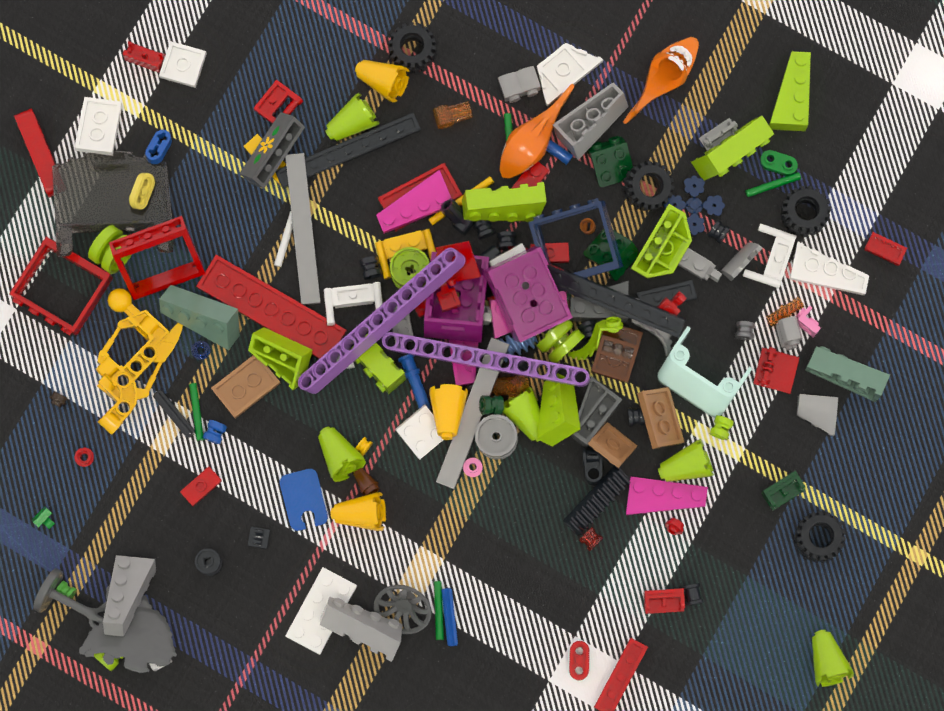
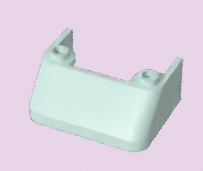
M687 326L660 368L657 375L658 380L662 385L669 387L671 391L711 417L721 416L753 368L749 366L739 382L727 377L716 386L685 365L689 360L690 354L688 349L681 344L691 329Z

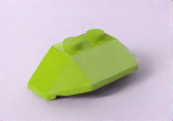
M670 204L667 206L631 267L633 271L646 278L674 273L692 242L686 213Z

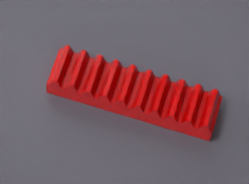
M630 638L593 708L599 711H615L648 648L647 646Z

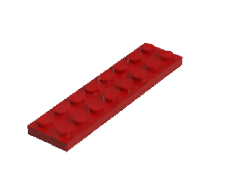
M215 255L205 271V275L202 276L196 286L199 290L223 304L237 308L239 313L261 326L312 349V355L318 359L340 342L347 332L346 329L336 323L333 326H328L327 318L218 255Z

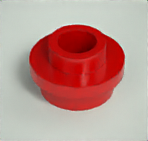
M84 447L76 451L74 459L79 466L87 467L93 463L94 454L89 448ZM84 454L88 455V459L86 461H82L81 459L82 455Z
M671 518L665 523L667 531L672 535L682 534L684 531V524L676 518Z

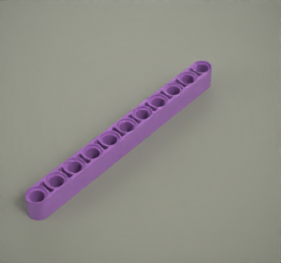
M454 248L445 249L299 377L298 386L311 394H316L459 271L465 264L464 255Z
M393 332L386 333L382 338L383 346L393 352L578 387L587 386L590 382L589 373L579 367ZM395 337L396 344L389 347L388 339ZM413 340L415 347L412 350H407V342ZM428 344H433V352L427 354L425 347ZM448 347L452 348L453 354L450 357H445L444 350ZM466 351L472 353V357L468 361H464L462 358L463 353ZM484 355H490L491 357L488 364H482L481 358ZM508 358L510 361L509 366L501 368V360ZM522 362H528L529 368L525 372L519 370V365ZM542 365L548 368L545 375L538 374V368ZM560 369L567 371V375L563 379L557 377V372ZM583 372L586 374V379L584 382L579 383L576 381V375Z

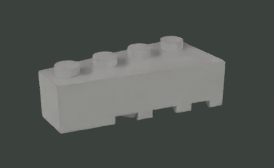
M611 83L553 124L557 138L579 160L629 107L625 95L614 83Z
M116 555L103 618L104 635H125L134 617V613L149 587V582L156 573L155 559Z
M329 597L320 620L321 626L342 637L348 635L352 642L358 645L360 643L371 647L370 651L375 654L379 651L387 655L386 659L391 662L401 643L403 624L399 623V621L382 617L377 612L366 611L358 605L345 603L340 598Z

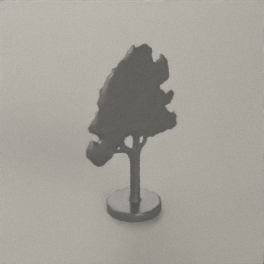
M57 568L50 572L36 596L33 610L42 613L45 611L52 600L55 599L89 619V624L93 629L89 631L83 646L79 648V653L86 657H94V654L105 653L103 660L107 665L113 664L114 658L124 657V667L126 669L144 673L150 671L147 668V663L162 667L169 665L171 658L177 656L171 637L173 634L170 631L169 624L166 622V618L158 610L152 609L146 595H143L141 603L137 607L124 636L104 635L103 617L99 616L98 612L105 611L107 601L98 608H90L56 591V588L63 579V571ZM110 585L106 588V599L108 598Z

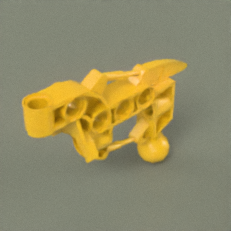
M122 288L111 291L107 301L112 310L115 312H125L129 317L118 322L114 334L99 352L97 361L99 366L96 368V371L102 376L98 381L97 387L116 402L98 421L111 435L130 415L137 400L149 396V391L156 379V375L162 363L166 361L173 351L183 328L182 324L177 323L169 332L147 310L140 312L132 304L130 293ZM135 328L148 342L124 367L122 365L119 366L111 359L107 352L121 329ZM152 349L154 356L147 358L144 355V350ZM134 362L139 363L141 370L134 372L131 369V364ZM152 363H158L145 388H137L135 381ZM124 376L128 379V384L121 386L117 379ZM121 403H125L129 406V411L122 413L119 411L118 406Z

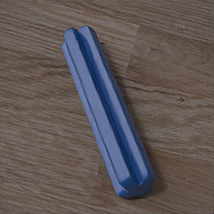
M451 588L442 589L447 645L456 646L458 645L453 594Z

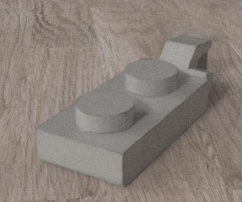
M689 248L678 266L701 280L711 278L718 282L722 276V273L714 269L716 265Z

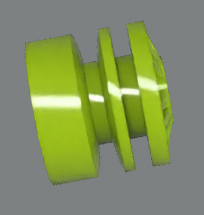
M413 247L402 248L394 254L390 263L392 281L397 288H402L429 264L426 254L420 249ZM414 269L415 274L411 273L409 276L407 270Z

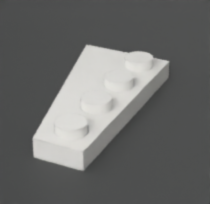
M797 242L790 280L860 295L866 294L869 275L839 263L836 259L829 258L819 251L804 246V244Z

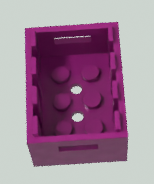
M538 246L529 248L483 270L514 341L520 343L573 318L547 267L549 264L541 247ZM524 282L529 284L528 289L522 288ZM531 300L537 301V305L535 307H531Z
M437 252L431 253V261L436 258ZM474 255L481 277L458 281L453 286L448 285L449 289L455 287L456 292L461 294L458 297L461 307L455 308L459 310L458 314H453L452 310L442 313L436 297V293L441 292L439 288L426 298L424 337L470 342L482 341L487 280L483 270L489 268V257Z

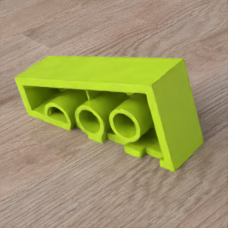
M763 116L753 119L734 132L735 135H730L720 142L721 145L709 149L704 153V156L696 158L691 162L703 180L719 175V177L729 172L728 168L731 165L733 167L737 166L743 161L742 157L745 155L747 157L751 156L756 152V147L759 145L763 147L770 142L769 138L774 133Z
M539 182L537 186L528 187V184H520V188L509 189L508 186H501V188L494 191L491 188L465 190L462 198L464 220L531 222L534 221L533 217L541 215L546 204L544 182Z

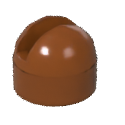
M590 218L583 219L580 223L581 231L585 234H592L596 229L595 222Z

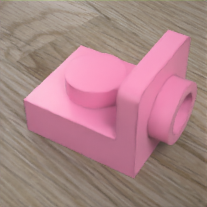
M809 306L807 309L802 308L796 317L799 318V327L814 338L821 328L816 320L806 317L812 310V307Z

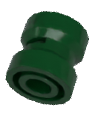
M482 395L480 397L479 410L482 415H488L489 413L501 415L503 413L504 401L502 396L494 395V397H489L488 395Z

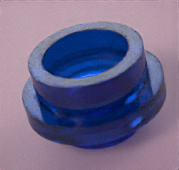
M197 341L193 344L191 352L194 358L204 360L209 357L211 349L205 341ZM199 348L205 349L203 354L198 353Z

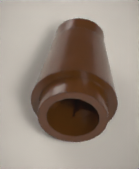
M363 468L354 472L353 475L363 495L379 491V483L364 471Z

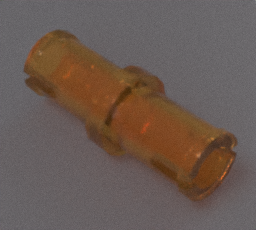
M796 297V299L788 304L779 306L780 309L766 316V320L773 327L779 320L791 317V314L804 308V304L799 297Z

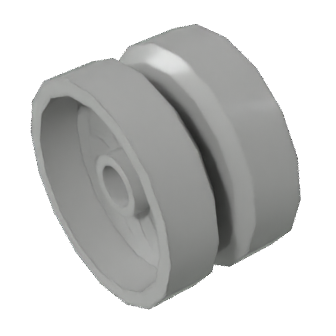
M499 414L489 415L483 418L477 425L475 441L480 452L486 457L494 460L504 459L515 451L518 444V433L514 423L509 418ZM494 434H496L497 436L500 435V438L497 439V440H495L494 437H493V435H494Z

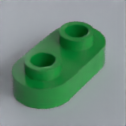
M773 150L765 151L760 158V164L764 169L784 176L794 174L798 167L795 158ZM767 157H772L774 161L769 162ZM785 163H791L792 167H786Z

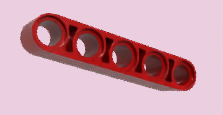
M32 108L14 115L47 196L50 198L67 191Z

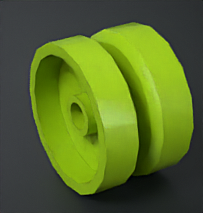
M114 225L106 227L93 241L88 252V258L97 265L101 264V268L109 274H115L119 271V268L112 256L109 242L127 235H123V232ZM132 254L122 258L124 265L128 262Z
M567 320L552 327L536 347L542 353H545L553 346L555 349L548 355V359L553 363H558L585 336L579 329L574 330L568 336L566 333L573 327V323Z

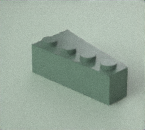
M170 285L159 299L160 313L227 350L232 347L240 336L237 308Z
M816 346L805 369L809 373L873 402H876L881 397L890 377V374L848 359L844 355L832 353L830 349L823 346Z

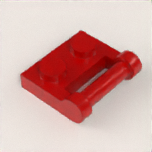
M276 80L253 109L273 124L276 120L273 115L288 97L292 101L282 112L288 115L298 105L300 106L303 100Z

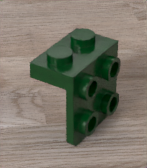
M613 136L608 139L609 141L602 143L595 142L587 150L588 156L592 159L597 182L600 187L622 182L627 177V172L633 168L627 142L622 136Z
M605 229L601 231L584 251L585 257L597 265L613 262ZM613 230L623 267L608 271L607 274L612 280L617 281L637 259L640 252L631 240Z

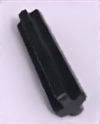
M158 390L153 395V398L185 437H192L195 434L194 428L162 390Z

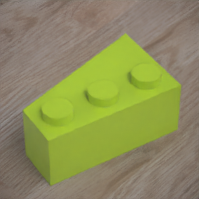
M265 327L252 334L248 349L265 366L271 367L276 372V376L282 377L289 383V387L292 390L299 387L298 379L308 369L313 351Z
M377 343L373 344L355 360L357 364L361 363L365 367L363 371L369 378L374 377L377 381L376 386L381 392L386 391L390 394L406 380L405 372L402 369L399 370L394 361L383 352V349Z

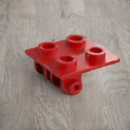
M469 241L435 248L437 252L436 257L447 248H454L465 257L464 266L446 281L449 286L455 285L458 281L481 277Z
M762 347L753 384L790 394L800 357L778 352L772 347H769V349Z

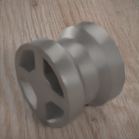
M749 321L736 322L738 330L735 333V338L753 340L755 323Z

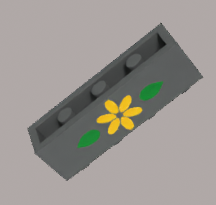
M280 112L239 174L250 184L264 189L305 126L294 116Z

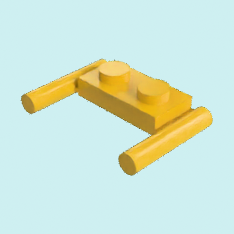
M430 229L384 239V241L375 243L384 279L391 278L387 259H392L394 254L402 248L413 247L421 251L427 249L430 261L431 253L436 252Z

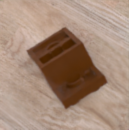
M624 326L616 333L603 331L591 373L628 384L643 332Z

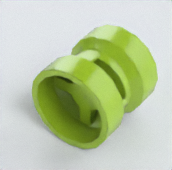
M716 415L714 419L715 425L711 428L709 434L721 440H728L729 429L732 428L734 421Z

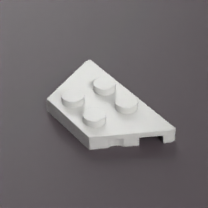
M563 44L537 65L546 105L549 106L558 99L571 84L575 85L600 65L603 59L599 56H592L582 49H576L570 44Z

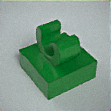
M46 506L32 519V522L37 527L43 523L50 529L55 524L49 518L52 512Z

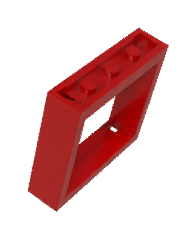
M182 216L109 242L112 256L133 300L166 289L170 285L174 286L205 275L202 261ZM183 236L193 262L135 283L132 282L122 261L123 257Z
M46 236L9 295L14 298L12 302L20 307L24 304L29 307L28 311L37 317L39 314L44 316V321L52 326L56 323L61 326L60 330L69 336L71 333L77 336L110 285L113 277L108 272ZM50 250L102 280L73 326L21 296Z

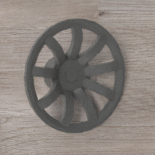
M388 586L378 593L374 601V612L379 613L382 617H387L396 612L394 619L399 621L401 615L403 616L405 629H402V634H413L423 630L431 619L432 611L429 601L421 592L410 586ZM403 589L397 596L392 592V590ZM387 593L392 601H383L381 597ZM422 600L426 609H421L416 604ZM379 605L391 608L385 612H380ZM415 612L427 614L425 620L421 621ZM409 615L419 626L410 628Z

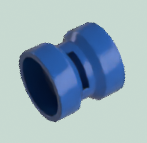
M209 420L207 424L208 429L204 432L202 438L220 445L222 441L221 436L226 431L227 426L217 421Z

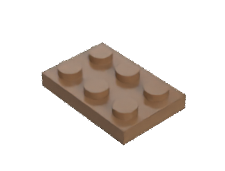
M253 355L211 389L236 419L281 383L268 366H265Z
M669 387L637 393L652 449L685 443Z

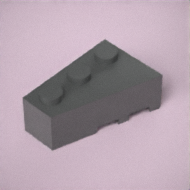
M592 376L578 413L581 429L571 435L574 440L585 448L588 447L590 440L605 425L622 402L619 396Z

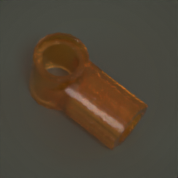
M468 101L452 106L442 105L432 110L438 129H444L456 122L473 118Z
M520 375L497 378L492 393L515 398L529 387V381L527 377Z

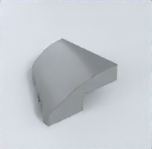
M746 243L725 265L721 272L732 281L761 251L762 247L756 243Z
M799 394L797 416L809 421L813 426L824 430L828 435L834 436L838 397Z

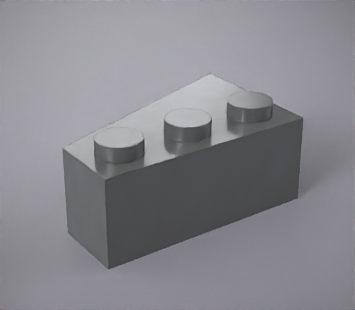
M629 281L608 288L628 295ZM579 297L570 299V312L573 317L570 319L571 322H586L589 320L600 322L608 317L615 316L621 318L622 323H627L628 317Z

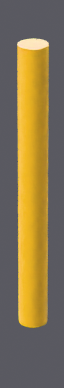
M488 177L472 189L487 188L494 181L491 177ZM464 195L455 200L459 206L462 205ZM439 211L428 220L433 226L443 219L445 215Z

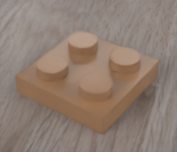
M608 422L588 443L596 452H599L618 468L637 447L635 443Z

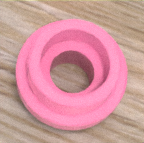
M476 458L467 459L463 465L464 473L469 477L479 476L482 472L480 460ZM475 464L477 468L472 471L469 469V466Z

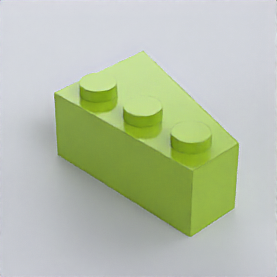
M557 373V377L559 379L565 378L564 376ZM545 381L543 384L537 439L550 446H554L581 428L574 386Z

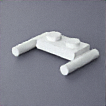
M760 224L758 231L775 236L776 238L764 274L761 275L745 269L743 277L779 288L796 235Z
M380 282L324 289L328 326L335 325L333 307L360 306L375 302L377 309L383 304Z

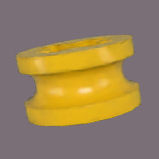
M364 437L355 449L364 455L373 442H368L367 438Z

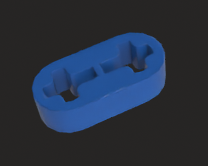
M167 130L157 131L148 145L145 154L149 163L158 164L165 157L172 143L171 135ZM166 137V140H163L160 144V139ZM157 151L158 156L154 155V157H152L151 154H155V152Z

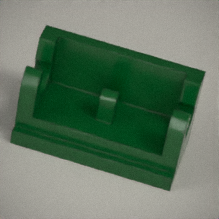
M795 470L763 490L761 494L771 510L774 511L804 492L805 485Z

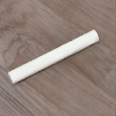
M291 211L274 266L277 267L282 266L293 230Z

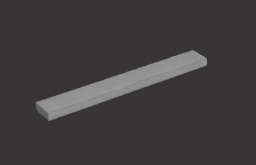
M304 153L286 155L285 158L301 304H319L320 294Z
M491 338L487 350L507 354L510 345ZM484 355L482 364L490 362V355ZM502 359L500 362L501 367L504 362V359ZM479 368L464 407L457 436L453 437L436 480L437 483L455 489L474 440L477 425L483 416L479 410L480 397L482 395L490 397L499 371Z

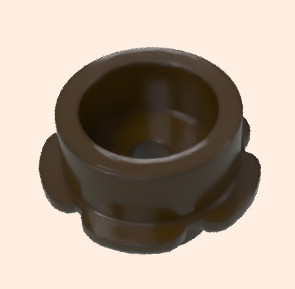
M53 392L52 396H49L52 399V404L62 407L63 404L67 405V397L57 392Z

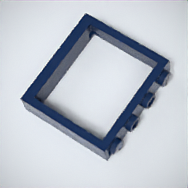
M598 198L588 200V205L581 206L579 203L569 206L570 210L564 212L562 209L552 211L551 216L538 215L533 217L534 221L529 222L534 244L541 247L549 264L551 263L540 226L599 208L613 262L578 271L574 274L587 278L623 267L605 201H599Z

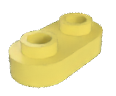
M140 173L137 176L129 197V203L132 208L144 209L147 206L155 185V179L152 174Z

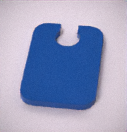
M305 469L282 476L280 487L291 528L295 531L306 529L305 523L302 521V515L306 511L314 513L316 527L325 524L328 520V514L316 471Z

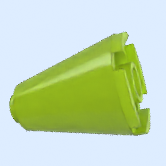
M359 92L326 125L327 130L325 131L331 140L335 139L338 141L379 125V121H374L376 115L367 101H362L359 98L362 96Z
M527 387L524 393L518 392L504 402L503 414L531 441L536 440L538 442L540 441L537 439L540 408L532 388Z
M325 427L320 431L318 439L333 481L340 482L349 478L348 474L364 467L366 464L364 456L334 427Z
M699 439L660 463L661 468H658L661 479L670 482L714 476L708 453L702 448L704 446L702 440Z
M826 630L815 632V636L812 637L816 685L819 687L821 683L822 687L842 683V678L848 676V679L854 676L853 669L831 632H826Z

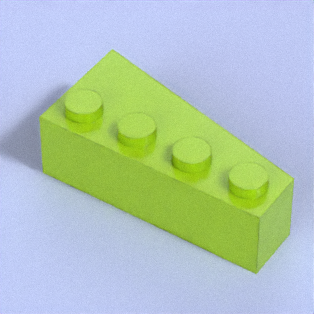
M791 52L769 123L772 130L806 131L809 118L811 52Z

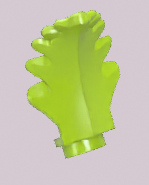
M613 316L596 323L589 342L577 351L568 352V356L572 357V359L577 358L578 361L582 358L586 360L588 355L592 357L594 351L598 349L603 331L616 333L623 328L621 318Z

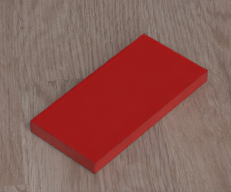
M445 163L383 194L378 197L382 208L385 209L438 170L442 174L451 198L455 201L462 194ZM404 225V226H402V227H399V228L395 229V231H398L399 229H401V228H403V227H405V226H407V225Z

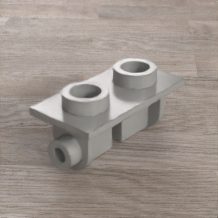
M728 118L701 136L699 140L708 151L717 145H721L720 142L730 135H735L734 132L738 130V125L735 121H731Z

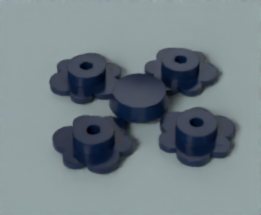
M694 175L684 180L685 192L690 193L692 198L688 199L685 203L682 201L681 196L677 195L675 197L672 195L671 198H668L669 201L664 204V207L667 208L669 204L672 206L675 204V208L681 211L686 207L687 211L691 213L690 218L687 217L689 230L692 235H697L698 232L702 233L705 230L704 219L699 218L697 213L704 208L707 210L708 215L720 216L722 209L725 208V204L719 195L709 196L707 201L702 204V201L696 197L699 193L704 192L703 186L705 181Z

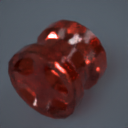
M592 527L579 541L585 543L587 549L591 551L600 543L603 537L597 535Z

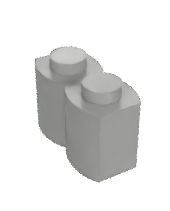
M534 66L498 77L505 102H517L520 100V97L525 95L532 97L541 90Z
M792 316L779 320L775 326L781 348H786V350L797 348V345L803 339L797 317Z

